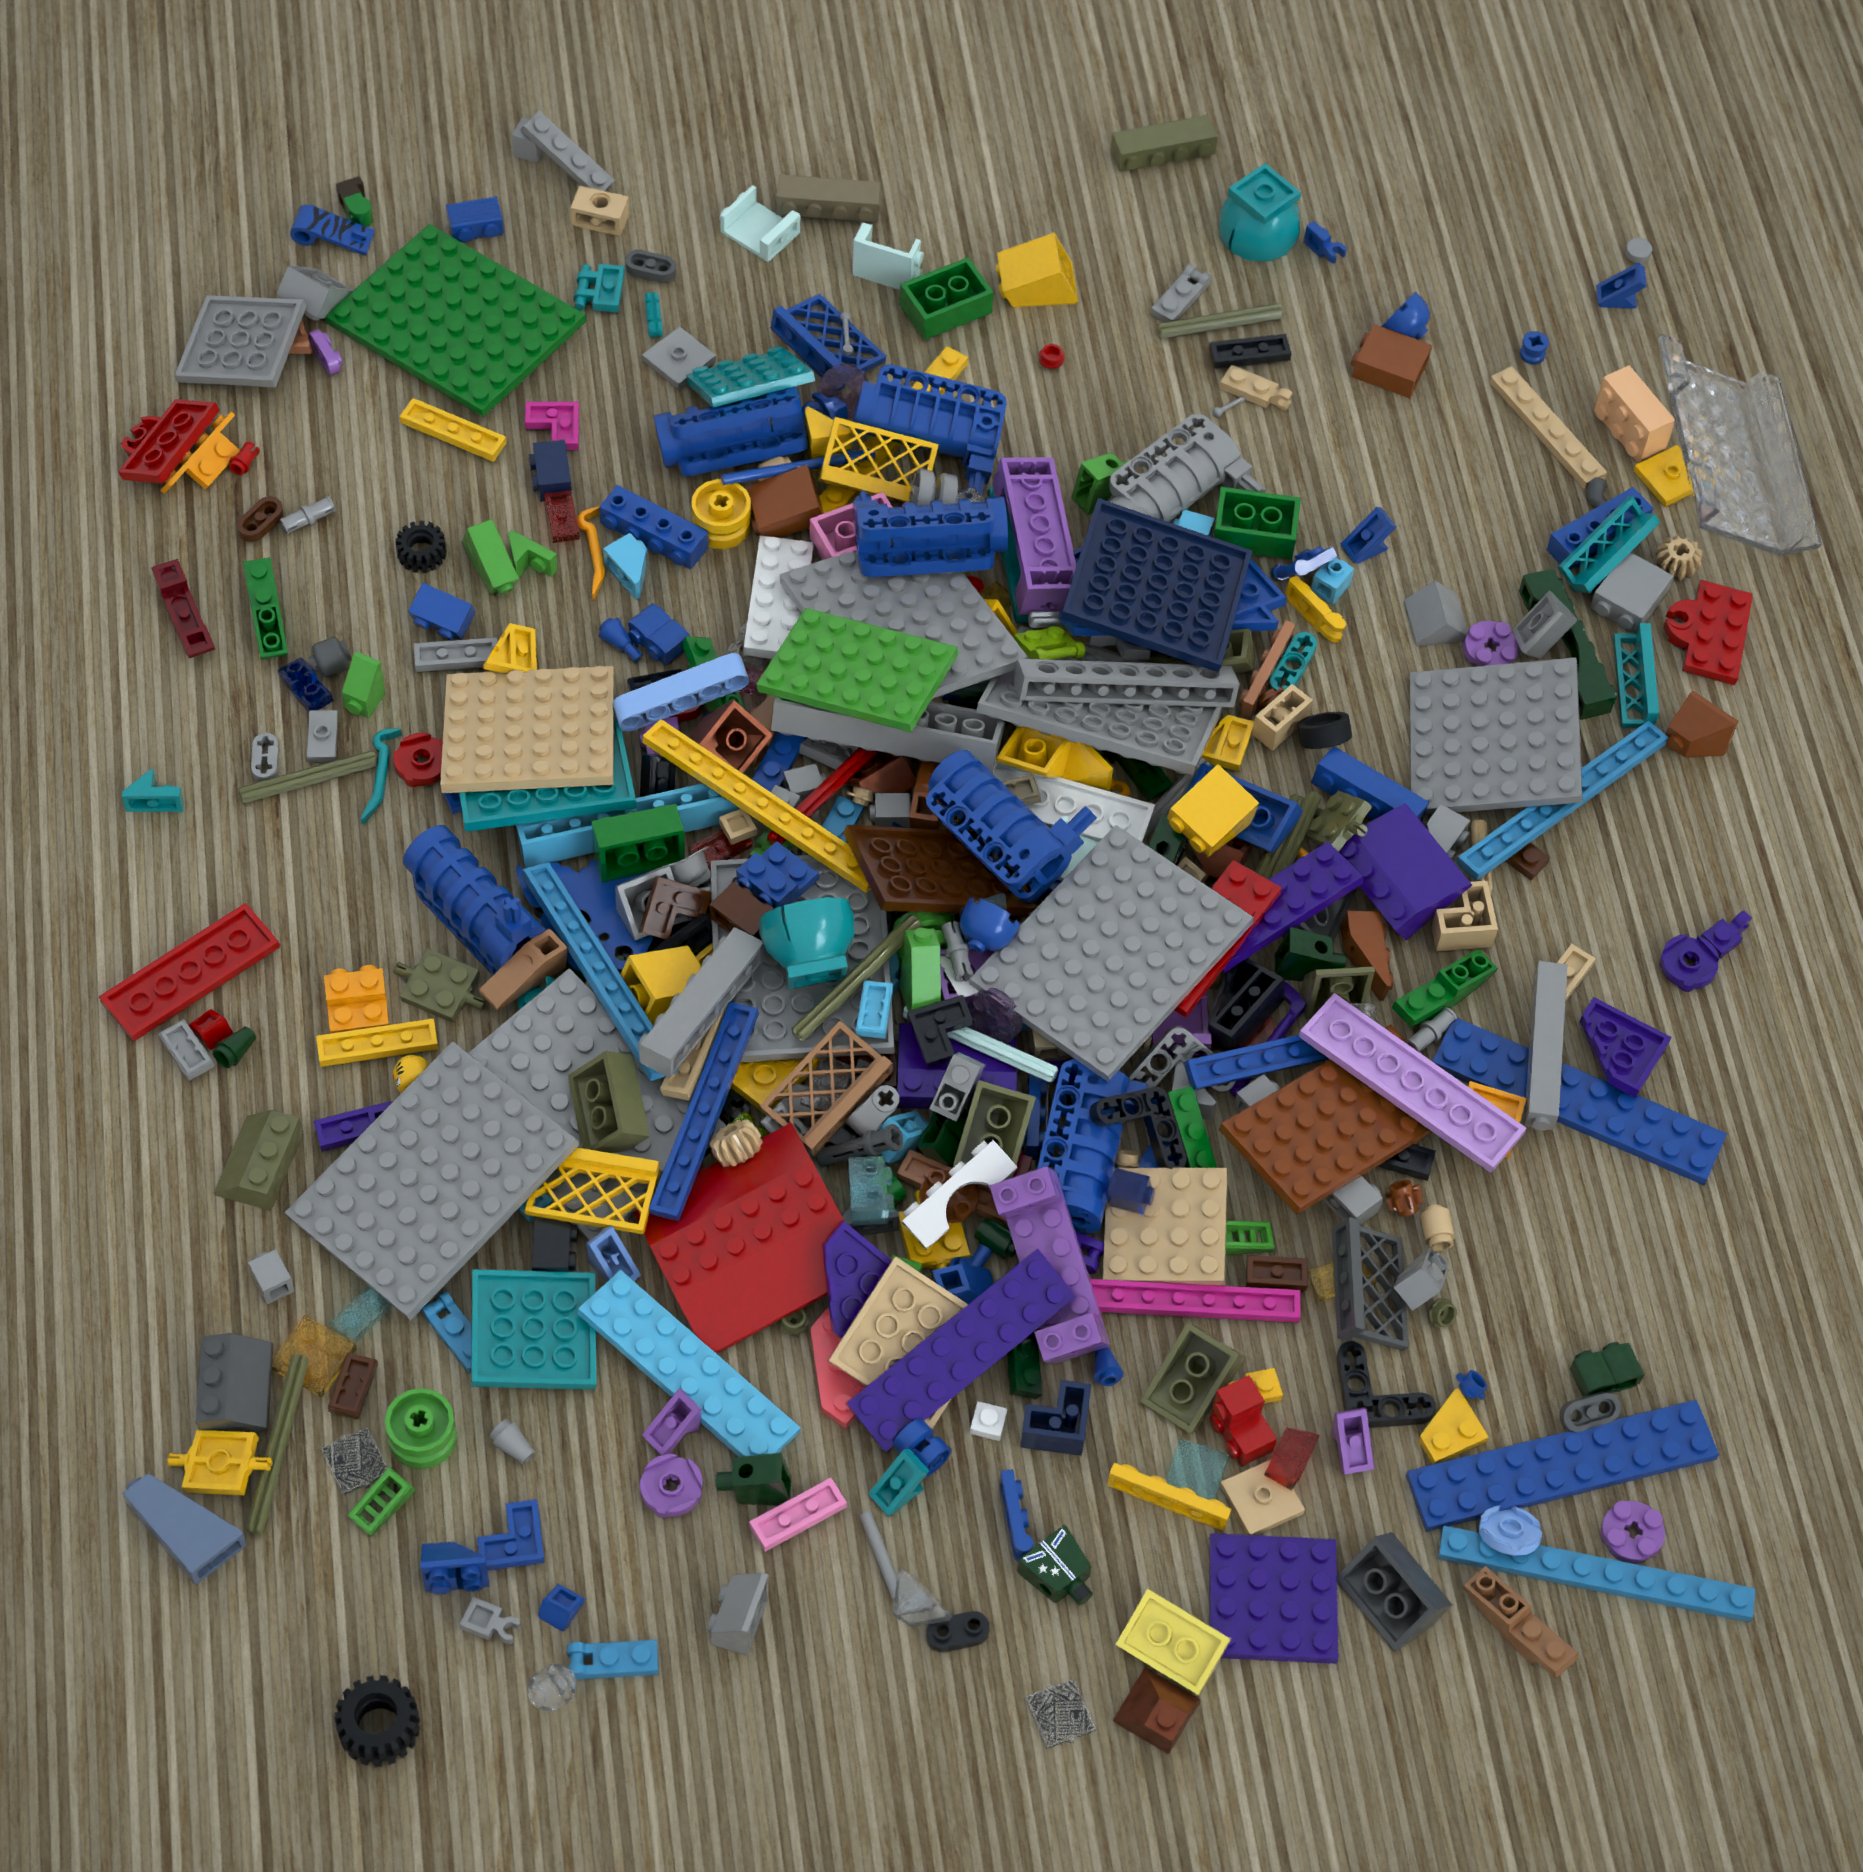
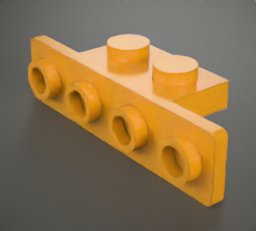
M232 411L226 417L220 415L211 425L214 429L210 435L205 432L195 443L198 448L194 453L190 450L187 452L184 459L180 462L182 466L179 470L176 471L174 469L170 477L165 481L166 484L160 490L162 493L165 494L184 472L206 490L229 464L230 458L238 454L240 449L221 433V430L235 416Z

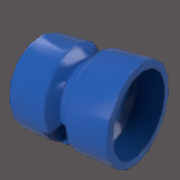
M918 1418L909 1423L898 1434L893 1442V1447L899 1453L902 1450L910 1449L929 1470L925 1476L928 1477L946 1462L952 1449L939 1436L933 1437L934 1430L922 1418Z

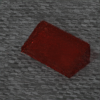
M1286 1428L1264 1475L1292 1490L1299 1481L1320 1435Z

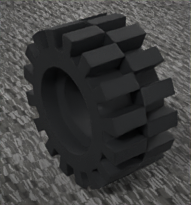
M414 521L410 523L411 528L405 525L402 527L403 532L399 531L397 534V556L400 564H405V569L410 570L413 567V572L418 573L419 569H422L423 573H427V568L430 567L433 571L436 569V564L439 566L443 564L442 559L445 560L446 558L445 537L438 526L434 528L433 523L428 522V525L425 526L424 521H419L420 525L416 526ZM417 543H428L431 545L425 551L411 549Z

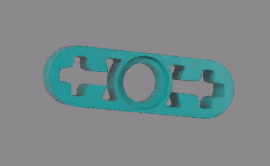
M1300 632L1293 637L1270 678L1269 690L1272 688L1275 691L1280 689L1277 685L1282 683L1284 677L1287 678L1286 685L1282 687L1284 690L1291 684L1294 686L1298 685L1316 652L1317 639L1313 634ZM1304 643L1308 644V646L1304 648L1302 654L1299 653L1300 646H1302ZM1295 661L1300 665V668L1291 670L1286 666V663Z

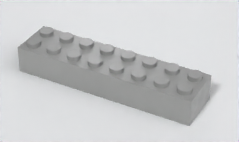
M776 697L773 706L771 731L780 732L784 735L803 736L810 740L834 742L841 746L860 747L867 751L887 752L894 756L918 758L925 762L934 761L941 763L946 757L956 751L968 750L993 773L1002 745L1005 720L988 718L984 714L977 713L976 709L930 701L913 731L907 732Z

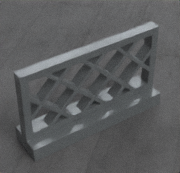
M1348 1217L1332 1228L1337 1339L1348 1341L1354 1337L1404 1351L1409 1348L1406 1302L1393 1288L1397 1277L1404 1271L1402 1238L1359 1226L1358 1219ZM1360 1236L1370 1245L1371 1248L1365 1251L1360 1245ZM1382 1243L1392 1245L1393 1257L1391 1259L1380 1246ZM1374 1251L1384 1265L1381 1268H1378L1370 1258L1369 1254ZM1361 1261L1372 1273V1276L1368 1279L1362 1272ZM1386 1268L1394 1277L1393 1286L1382 1273ZM1375 1278L1385 1290V1293L1381 1296L1370 1283ZM1363 1288L1374 1301L1370 1306L1364 1301ZM1388 1295L1396 1305L1395 1313L1392 1312L1383 1300ZM1376 1306L1387 1318L1383 1324L1372 1311ZM1365 1316L1376 1329L1374 1332L1365 1330ZM1389 1323L1397 1331L1398 1339L1393 1338L1385 1328Z

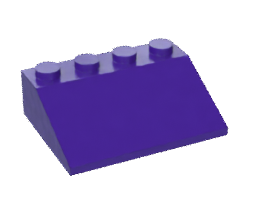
M1406 803L1365 824L1368 829L1367 833L1363 832L1365 836L1360 837L1354 834L1339 851L1363 876L1364 883L1360 887L1394 930L1405 940L1433 919L1436 909H1445L1472 886L1470 881Z
M899 1023L897 1076L899 1103L897 1108L929 1109L950 1061L926 1068L910 1023ZM968 1026L1017 1049L1016 1031L996 1033L987 1026ZM949 1038L955 1054L960 1052L986 1064L979 1079L980 1081L1017 1091V1068ZM975 1090L965 1106L968 1111L970 1110Z

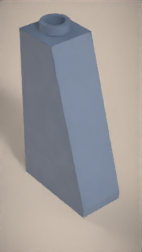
M149 1473L142 1478L133 1480L126 1490L122 1492L127 1506L195 1585L247 1546L240 1529Z

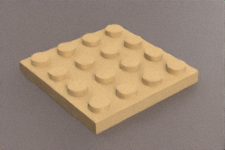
M1114 1168L1105 1211L1103 1279L1225 1285L1227 1168Z
M895 1256L831 1354L828 1362L864 1386H867L968 1304ZM950 1400L925 1420L932 1429Z

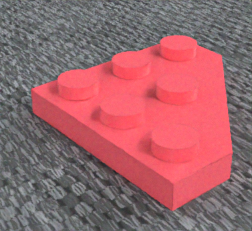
M828 1307L810 1328L822 1413L847 1429L856 1416L845 1403L866 1386L828 1362V1359L841 1340L832 1333L830 1309Z

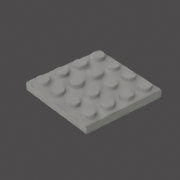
M206 295L175 373L177 381L181 383L276 387L306 309L304 300Z

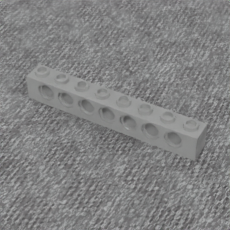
M1017 658L1013 685L1020 701L1234 707L1240 686L1232 666H1221L1220 671L1216 672L1198 665Z

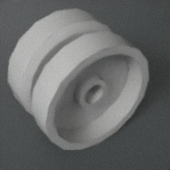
M919 468L913 479L908 502H915V506L930 505V501L942 500L943 504H955L958 489L957 476L942 473L936 481L932 470Z

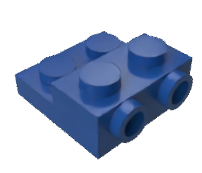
M778 841L761 856L755 853L736 870L738 886L749 889L761 903H767L773 909L781 906L783 911V905L796 901L819 880V873Z

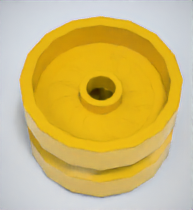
M721 479L705 482L698 487L692 496V523L708 531L709 547L728 549L738 546L746 540L751 529V499L747 490L739 483L722 485Z

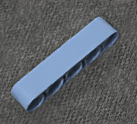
M731 653L620 695L612 704L620 729L623 731H634L658 722L660 719L663 720L741 690L748 685L749 677L741 656Z

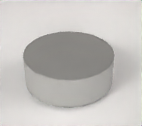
M1634 238L1628 242L1625 255L1634 263H1645L1650 259L1652 246L1645 239Z

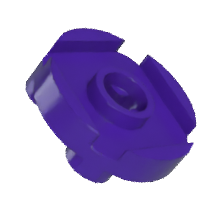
M1688 934L1678 935L1670 939L1664 947L1659 961L1662 972L1670 982L1685 992L1707 986L1713 981L1718 970L1719 956L1717 950L1708 940L1697 936V939L1687 937ZM1686 957L1688 960L1694 959L1696 961L1694 966L1685 964L1684 958Z

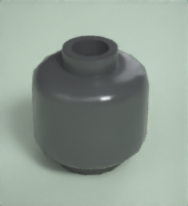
M331 637L312 646L313 655L308 657L314 672L320 671L326 678L346 671L349 667L348 662L352 661L344 640L339 641L336 637Z

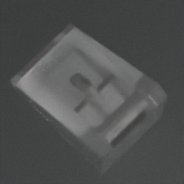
M902 1568L897 1573L893 1616L910 1627L949 1621L952 1617L951 1613L923 1583Z

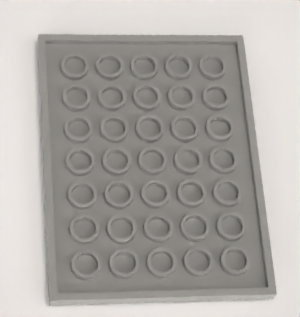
M857 551L780 574L781 585L801 613L805 608L957 646L959 655L933 698L1014 671L1017 658L1028 659V656L963 572L867 577L861 574Z
M1021 625L1017 633L1036 629ZM1085 643L1083 644L1086 652L1083 658L1074 659L1068 657L1057 659L1151 663L1144 660L1128 661L1122 659L1119 653ZM1014 670L991 678L978 702L976 712L984 714L991 719L998 718L1019 727H1029L1039 730L1043 734H1053L1066 738L1070 742H1080L1093 746L1098 750H1108L1118 753L1125 758H1135L1145 761L1152 766H1162L1173 769L1180 774L1194 776L1224 707L1020 701L1013 685Z
M1115 825L1020 925L1011 943L1003 949L995 951L969 979V985L1108 1082L1253 924L1254 917Z
M798 855V858L819 873V880L793 903L825 897L844 898L850 903L854 914L855 936L845 955L848 974L888 936L886 910L880 909L871 889L865 893L812 856ZM748 859L711 861L712 901L732 882L737 884L736 870ZM712 920L714 953L720 939L729 933ZM764 947L763 962L731 1001L757 1008L759 1012L741 1062L804 1059L839 1021L856 1034L863 984L805 1040L800 1041L792 1034V1027L841 980L788 990L786 982L787 970L770 956ZM889 959L866 981L891 983ZM892 1001L886 1038L859 1036L878 1054L895 1053ZM840 1031L832 1039V1049H849L850 1039ZM853 1042V1048H860ZM829 1044L823 1050H829ZM860 1053V1054H854V1056H856V1055H868V1054H867V1053ZM850 1054L833 1055V1057L850 1056ZM829 1055L817 1056L816 1058L829 1057Z
M570 968L468 1053L576 1138L580 1144L577 1148H582L568 1075L604 1051L633 1055L596 994ZM633 1055L650 1137L631 1149L613 1152V1154L659 1161L662 1176L691 1099L688 1101L663 1096L660 1087L665 1077L650 1081ZM720 1119L717 1121L712 1136L718 1133L720 1128L726 1127ZM556 1169L545 1182L548 1184L560 1177L561 1174ZM578 1173L570 1178L576 1189L591 1181L587 1174ZM612 1178L599 1183L606 1194L620 1186L618 1181ZM566 1181L552 1189L558 1200L573 1192ZM637 1183L630 1187L629 1190L636 1199L647 1192L648 1184ZM595 1186L581 1194L587 1205L602 1197ZM625 1191L610 1199L617 1210L631 1202ZM577 1197L563 1205V1208L569 1213H575L584 1208ZM606 1202L592 1210L594 1215L599 1218H605L613 1213ZM635 1207L621 1216L626 1221L634 1214L637 1208ZM572 1223L578 1225V1232L588 1242L606 1229Z
M452 1041L284 1213L292 1222L411 1321L580 1144L576 1138Z

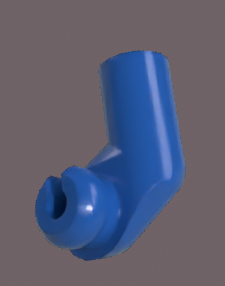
M980 1244L972 1257H955L951 1260L950 1266L963 1263L983 1268L993 1252Z

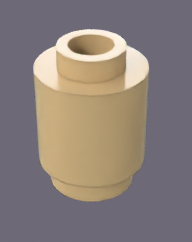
M1439 1204L1426 1207L1425 1211L1420 1214L1425 1243L1433 1251L1450 1249L1454 1245L1455 1234L1449 1209Z

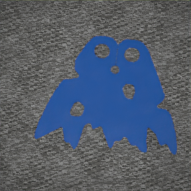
M593 859L589 862V866L582 868L579 873L569 866L563 867L557 862H550V865L578 909L585 911L590 916L589 926L617 970L623 969L627 961H622L615 957V950L619 946L630 947L633 950V955L647 952L653 936L648 935L641 939L633 940L616 911L615 892L616 885L644 874L601 882L596 862ZM517 866L518 881L528 902L536 908H541L522 878L523 868ZM543 913L540 922L546 930L550 928L560 939L547 916ZM601 933L609 934V939L605 943L599 939ZM568 951L567 962L575 970L580 971L579 967L577 966V964L575 963L574 959Z

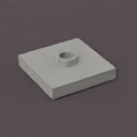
M679 326L643 353L642 361L679 390L687 384L686 375L693 373L692 369L700 366H711L716 362V355Z

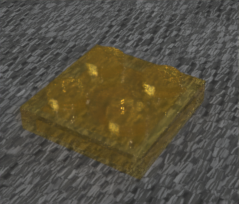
M304 1315L273 1357L272 1370L286 1377L291 1356L293 1354L306 1356L309 1362L302 1387L323 1397L341 1372L347 1353L353 1354L356 1351V1343Z

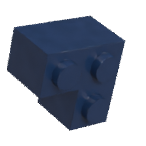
M1060 1380L1057 1408L1026 1404L1020 1447L1082 1456L1091 1384Z

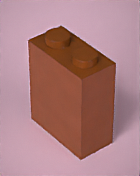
M1374 324L1370 333H1364L1360 343V352L1355 351L1350 364L1354 366L1352 377L1411 398L1429 362L1432 345Z
M808 465L747 486L751 499L750 513H754L755 516L751 522L756 535L761 534L762 536L782 538L809 528L811 518L824 514L817 485Z

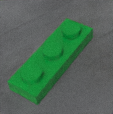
M1193 1085L1167 1092L1186 1153L1187 1161L1184 1168H1217Z

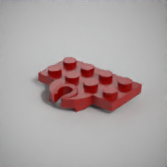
M175 399L161 417H140L142 422L130 429L136 439L131 440L129 437H124L123 442L120 443L129 456L128 460L118 471L122 480L163 484L220 411L216 403Z
M1700 580L1695 600L1677 601L1669 608L1665 615L1669 619L1665 620L1663 626L1668 636L1667 641L1676 647L1686 649L1682 671L1732 685L1736 684L1739 677L1752 604V593ZM1671 618H1680L1684 623H1676Z

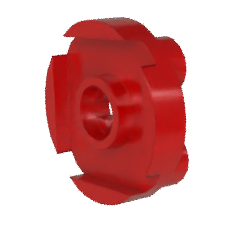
M421 732L411 734L400 742V746L393 754L394 767L399 777L405 780L408 786L430 785L441 780L443 740L441 738L439 740L433 738L429 733ZM420 755H423L424 758H429L424 763L416 762Z

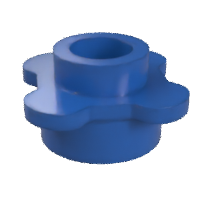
M1470 1370L1465 1375L1462 1373L1456 1375L1457 1380L1460 1382L1459 1389L1466 1397L1471 1399L1477 1397L1480 1400L1485 1398L1484 1391L1487 1389V1384L1478 1372Z

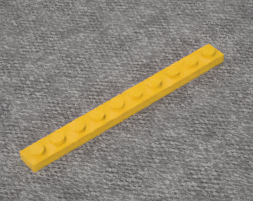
M946 346L924 373L955 380L968 365L969 357ZM916 381L912 388L919 390L923 386L920 382ZM928 385V392H930L931 385ZM940 387L939 393L943 395L945 388ZM870 436L864 445L866 449H871L880 445L877 437ZM891 441L886 445L891 454H893L901 444ZM883 447L875 450V459H873L876 466L880 467L889 459ZM869 460L856 462L855 467L860 474L867 475L874 470ZM850 466L844 469L853 472ZM829 485L820 495L824 513L851 504L860 492Z
M662 719L643 735L642 743L865 893L870 890L868 882L849 844Z

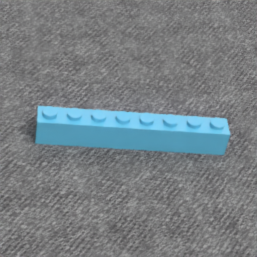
M702 783L636 798L637 808L519 824L516 825L524 866L528 868L593 853L591 821L599 820L603 817H613L632 811L652 809L661 805L676 804L685 833L720 825L719 817L740 808Z

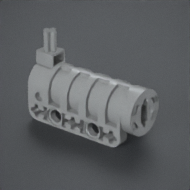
M1193 414L1111 475L1109 490L1113 495L1108 499V502L1170 522L1175 517L1181 515L1183 509L1187 510L1193 503L1201 500L1209 491L1221 484L1227 488H1241L1242 490L1265 492L1266 489L1251 477L1253 466L1240 457V452L1229 435L1206 416ZM1182 438L1185 442L1181 445H1176L1172 442V439ZM1144 466L1147 470L1141 474L1137 473L1134 467Z

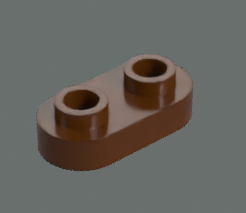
M264 497L251 507L237 522L240 538L247 542H255L263 538L280 522L279 519L284 516L281 501L275 497Z

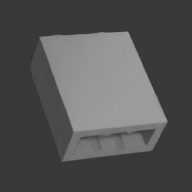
M1630 552L1608 574L1595 591L1590 609L1636 634L1639 624L1647 622L1669 592L1674 576Z

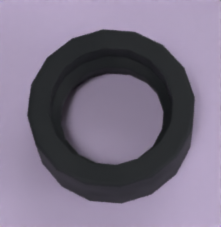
M1345 712L1315 714L1297 723L1300 745L1307 749L1333 747L1343 744L1352 738L1349 715Z

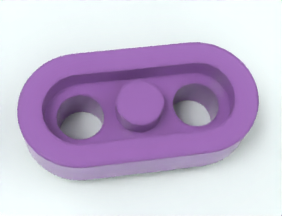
M319 329L309 332L308 338L311 347L327 374L330 376L340 372V366L343 365L342 359L337 350H332L327 333H322Z

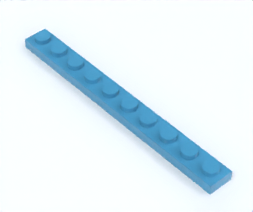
M1648 720L1581 768L1583 802L1527 807L1458 856L1456 864L1475 881H1478L1665 746L1669 737Z
M550 863L523 869V880L562 942L568 947L570 955L639 1063V1040L644 1033H649L654 1026ZM639 1063L650 1081L666 1077Z
M1444 1525L1441 1531L1438 1559L1479 1568L1486 1566L1494 1571L1751 1622L1753 1618L1756 1588L1539 1545L1534 1552L1527 1555L1514 1556L1492 1549L1482 1540L1478 1532Z

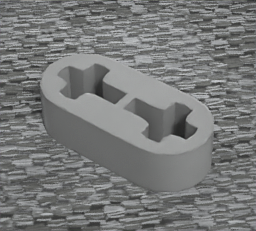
M261 733L253 740L251 769L253 779L256 782L278 777L280 750L276 736L271 733ZM264 744H270L268 746V754H263L262 748H264ZM263 764H268L266 773L262 774Z

